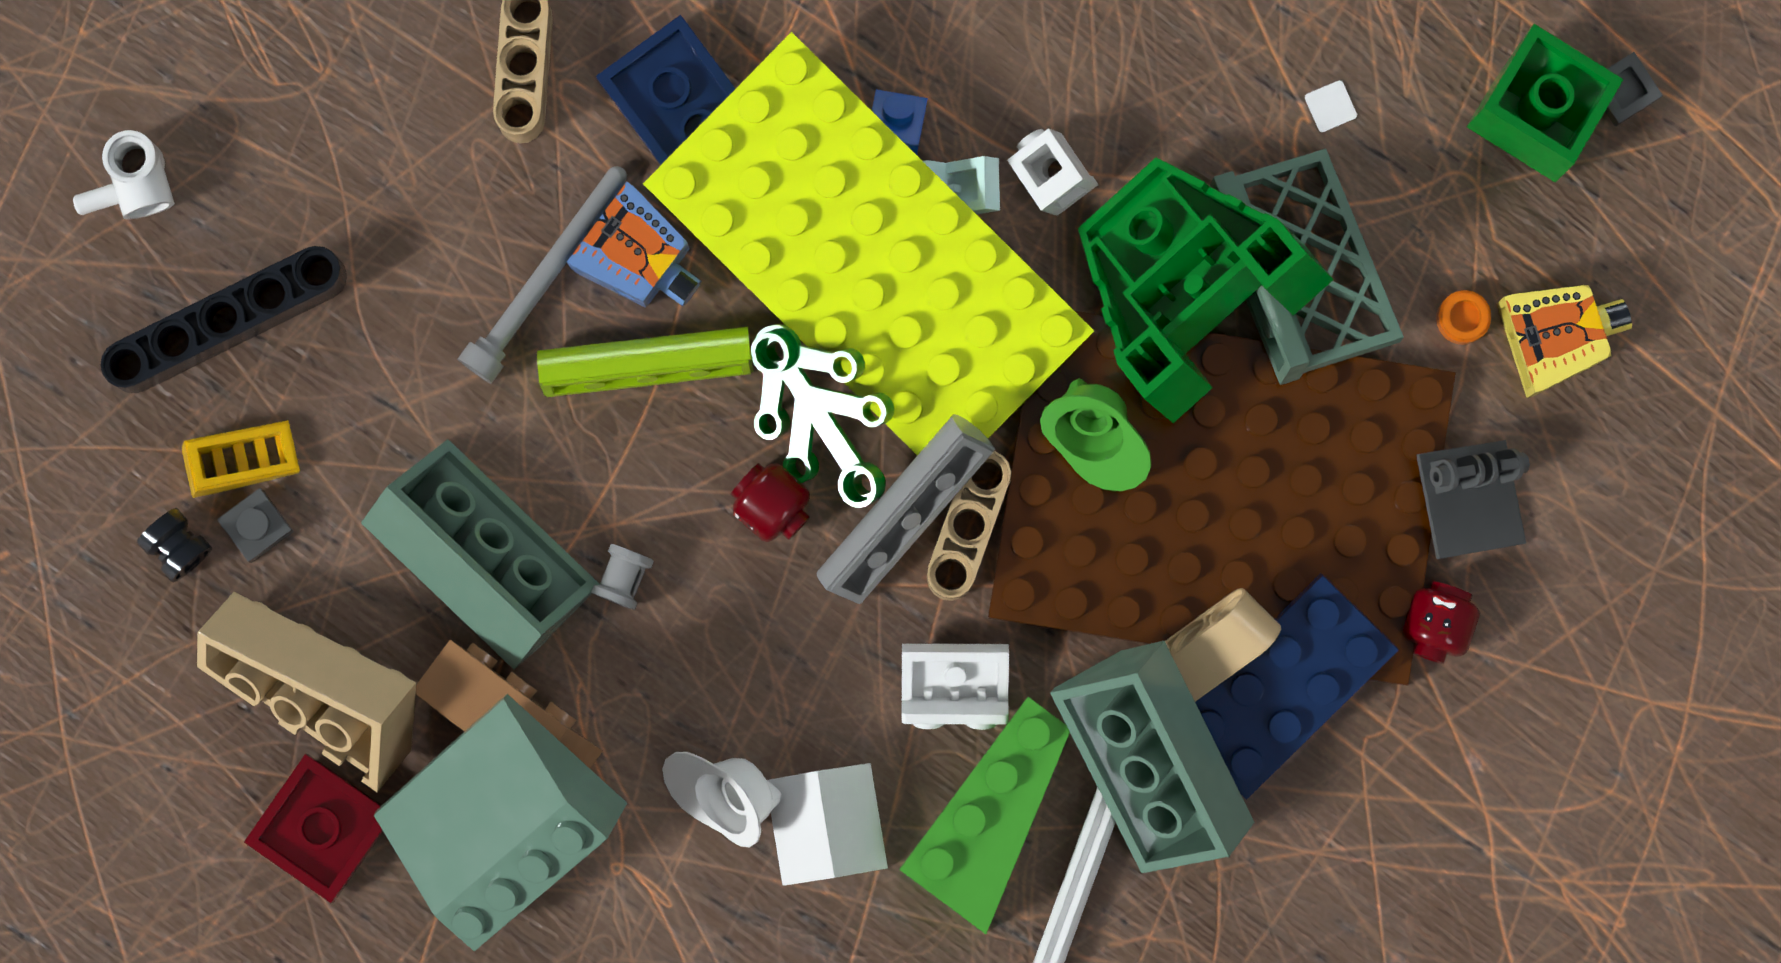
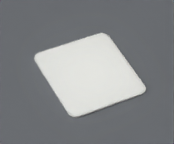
M1340 80L1305 95L1306 103L1320 132L1330 130L1357 117L1356 110L1344 83Z

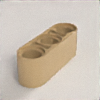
M502 0L493 114L502 134L510 141L519 144L529 143L536 139L543 131L545 124L553 24L552 9L548 0ZM532 1L541 6L540 15L531 23H520L514 19L515 9L523 2ZM527 52L537 57L536 67L529 74L520 76L510 71L511 60L516 55ZM518 104L528 105L533 109V115L527 125L515 128L506 123V114L511 107Z
M993 451L985 462L992 463L998 467L1002 476L1000 484L994 489L984 490L977 487L971 477L954 496L927 572V582L930 590L942 600L954 601L961 599L968 594L976 578L1011 477L1009 463L1003 455L996 451ZM974 512L979 515L984 525L982 534L972 540L959 537L953 527V522L959 514ZM944 562H956L965 570L966 581L960 588L946 590L936 581L935 572Z
M1240 588L1227 595L1167 639L1165 643L1194 701H1197L1266 651L1278 637L1281 625L1245 589Z

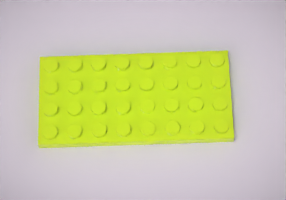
M792 32L643 183L787 327L791 328L806 346L834 353L847 348L859 351L865 361V370L858 379L844 384L858 396L865 397L878 392L889 396L894 404V415L885 424L916 455L924 449L953 414L959 415L972 423L989 439L1094 332L1041 277ZM843 357L841 361L842 368L847 374H850L852 365L846 357ZM872 401L870 409L880 418V406Z

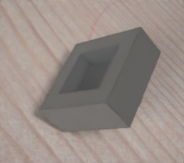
M1635 52L1608 68V70L1624 79L1605 111L1615 127L1663 96Z
M261 488L217 519L250 563L294 532Z

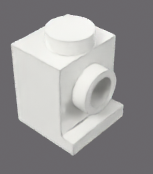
M1049 128L1045 131L1043 129L1036 130L1024 137L1017 145L1019 151L1007 159L1040 210L1056 216L1098 186L1094 177L1089 175L1062 133ZM1058 161L1062 166V170L1050 178L1048 168L1051 163Z

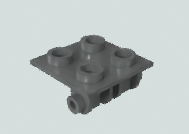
M1506 440L1416 455L1437 559L1526 544L1514 483L1515 480L1522 477L1523 473H1527L1529 470V458L1524 452H1519L1514 448L1508 449Z

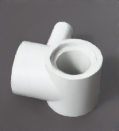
M133 130L116 133L104 146L102 154L103 165L111 176L113 184L77 194L73 198L75 209L80 215L119 204L124 219H137L154 215L171 208L175 204L164 170L165 161L162 152L148 137ZM133 149H143L146 154L143 167L133 173L124 172L122 160L126 153Z

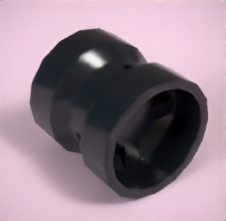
M178 508L171 509L158 518L137 540L138 545L146 554H160L158 559L162 562L161 571L173 583L196 568L212 551V546L203 536L194 535L191 531L186 532L188 519Z

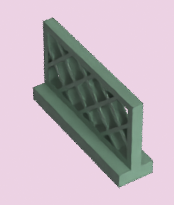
M1326 149L1237 176L1231 171L1213 177L1209 185L1210 187L1225 195H1232L1247 206L1263 214L1267 213L1277 218L1304 245L1305 243L1334 256L1327 269L1331 276L1340 259L1359 268L1364 280L1358 293L1332 281L1314 297L1310 308L1304 306L1294 316L1263 286H1260L1246 299L1280 385L1300 379L1305 372L1402 341L1404 336ZM1314 167L1318 168L1325 185L1320 198L1291 186L1298 172ZM1289 175L1286 183L1278 179ZM1262 184L1281 193L1272 213L1252 205L1245 188ZM1328 195L1333 205L1325 202ZM1286 196L1314 209L1305 230L1277 217ZM1320 212L1340 221L1344 235L1339 246L1311 233ZM1347 241H1348V243H1349V246H1350L1352 252H1350V251L1344 249L1345 246H1346V244H1347ZM1367 289L1371 299L1364 296ZM1324 291L1353 303L1344 324L1315 311ZM1358 307L1378 315L1385 332L1368 337L1350 328ZM1296 315L1304 318L1301 326ZM1310 322L1338 335L1332 349L1312 355L1304 336ZM1344 338L1353 342L1341 346Z

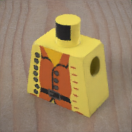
M1589 285L1511 294L1503 297L1496 303L1527 398L1533 397L1606 360L1611 356L1607 336L1632 329V320L1625 301L1619 299L1596 306Z

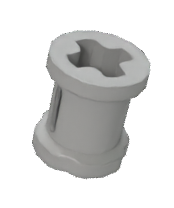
M611 544L608 550L611 557L600 585H594L591 593L635 610L638 603L634 597L645 570L652 568L654 560L618 545Z

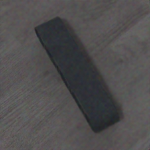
M312 246L305 248L114 342L106 348L101 357L100 367L102 374L109 383L127 393L136 394L146 391L334 298L346 285L347 273L345 266L332 251L325 247ZM317 261H329L333 268L329 281L319 286L309 284L307 273L310 266ZM271 284L283 285L285 296L282 303L274 309H263L260 304V294L263 289ZM225 307L234 308L237 314L234 327L228 332H215L212 322L216 312ZM179 330L186 331L189 337V345L186 351L179 356H168L165 350V342L168 336ZM137 354L141 361L139 373L133 379L121 380L117 371L119 362L126 355Z

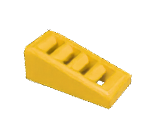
M289 420L185 440L182 445V454L192 498L216 494L300 472ZM274 437L280 464L270 466L265 439ZM253 442L259 467L249 470L244 444ZM232 447L237 473L232 474L227 472L222 450ZM210 452L216 477L206 479L201 454Z

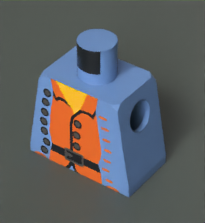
M629 182L625 183L567 261L571 270L644 307L649 305L659 290L681 306H685L702 282L679 265L690 249L688 242Z

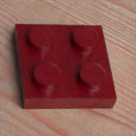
M305 754L249 833L244 843L330 903H334L383 833L382 828L374 817L375 812L382 805L309 754Z

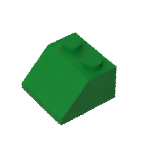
M1533 24L1490 86L1466 127L1556 183L1575 164L1624 79L1546 30Z

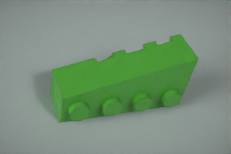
M1027 697L899 869L984 934H987L1070 731L1067 725L1030 697Z

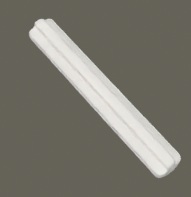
M1098 787L1033 963H1064L1116 823Z

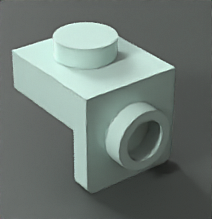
M981 156L948 163L931 160L923 161L976 214L1000 211L999 158Z

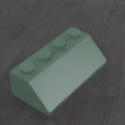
M448 439L389 484L361 522L367 530L513 669H516L558 630L592 594L591 591L594 585H600Z
M1165 641L1121 650L1056 686L1050 692L1141 873L1215 860L1231 855L1255 822Z

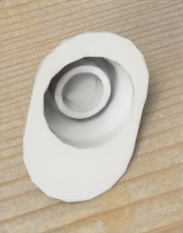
M674 752L665 759L662 769L664 782L673 799L684 811L722 833L739 846L750 848L759 841L761 823L769 816L771 810L779 804L781 792L765 779L761 771L753 763L743 758H731L713 764L689 752Z

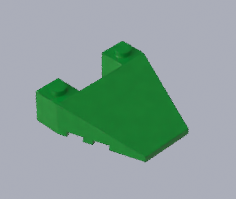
M1157 157L1078 227L1093 282L1099 287L1104 304L1101 310L1105 324L1111 328L1116 348L1113 351L1117 365L1142 397L1172 423L1179 419L1213 388L1186 353L1260 286H1263L1294 316L1334 280L1309 249L1280 220L1247 206L1244 202L1230 194L1225 195L1204 181Z

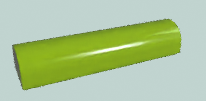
M748 327L537 350L539 384L544 396L547 397L748 375L754 372Z

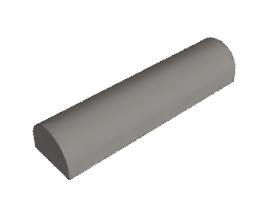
M953 414L817 571V577L827 591L861 604L993 453L995 447L988 438L972 423L959 415Z

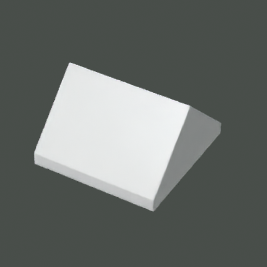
M871 763L768 780L781 792V800L771 810V817L783 886L888 868Z

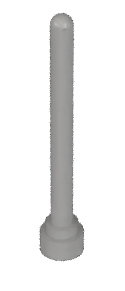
M614 166L607 171L487 337L483 338L480 336L475 344L469 342L457 358L459 362L483 380L492 384L504 367L501 361L506 356L503 349L625 184L627 173L622 167Z

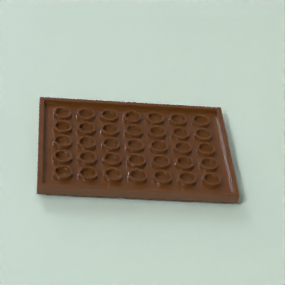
M1075 311L1094 332L1021 407L988 618L1151 644L1166 641L1227 595L1240 588L1245 589L1275 619L1322 573L1399 650L1369 680L1408 686L1415 643L1404 637L1402 628L1415 592L1424 586L1432 534L1416 455L1440 451L1445 448L1456 372L1356 356L1305 372L1300 379L1280 385L1262 341L1209 332L1186 354L1213 388L1179 419L1172 423L1142 397L1117 365L1113 351L1116 348L1111 328L1105 324L1103 315ZM1310 349L1312 355L1324 352L1322 350ZM1080 378L1087 384H1099L1109 387L1117 392L1125 402L1128 421L1143 438L1151 454L1152 466L1147 478L1136 488L1124 491H1111L1088 483L1072 468L1062 454L1042 433L1040 418L1045 407L1055 399L1061 398L1068 391L1070 384L1074 380Z

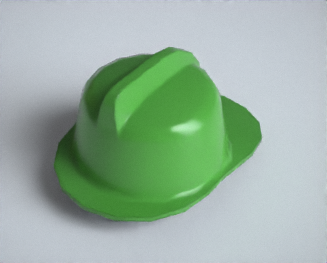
M1078 378L1070 384L1068 391L1061 398L1055 399L1045 407L1040 418L1042 433L1062 454L1072 468L1088 483L1104 490L1124 491L1136 488L1146 480L1152 466L1150 450L1140 434L1128 421L1126 404L1117 392L1103 385L1087 384Z

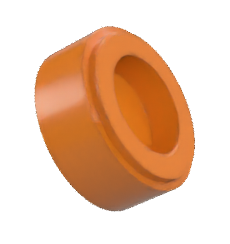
M1469 290L1456 291L1445 298L1440 304L1436 314L1437 326L1440 333L1448 341L1460 345L1470 344L1480 339L1489 329L1491 310L1487 301L1478 293Z

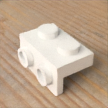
M902 644V723L913 724L921 729H936L944 724H966L968 727L978 730L991 729L997 724L1009 723V644Z

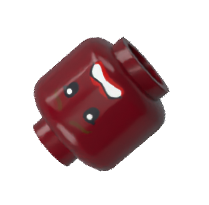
M758 463L731 492V495L736 499L732 508L733 514L764 542L773 541L781 534L790 540L810 518L804 511L810 499V492L780 464H771L764 468Z
M1434 581L1430 588H1422L1415 592L1402 628L1404 637L1416 644L1414 655L1444 664L1447 655L1458 657L1467 653L1480 617L1479 609L1471 603L1473 596L1471 593Z

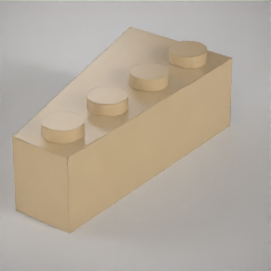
M236 592L229 596L198 631L197 667L252 706L259 704L260 701L270 706L272 713L279 720L278 724L295 735L300 729H303L326 745L322 752L325 757L338 766L346 759L366 773L361 782L374 791L378 792L411 752L416 682L408 679L401 672L388 669L362 656L355 649L342 646L316 633L309 626L298 624L270 610L263 603L252 601Z

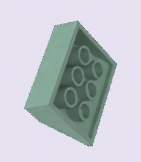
M506 694L378 808L374 817L434 916L475 951L607 840L627 802L511 696Z

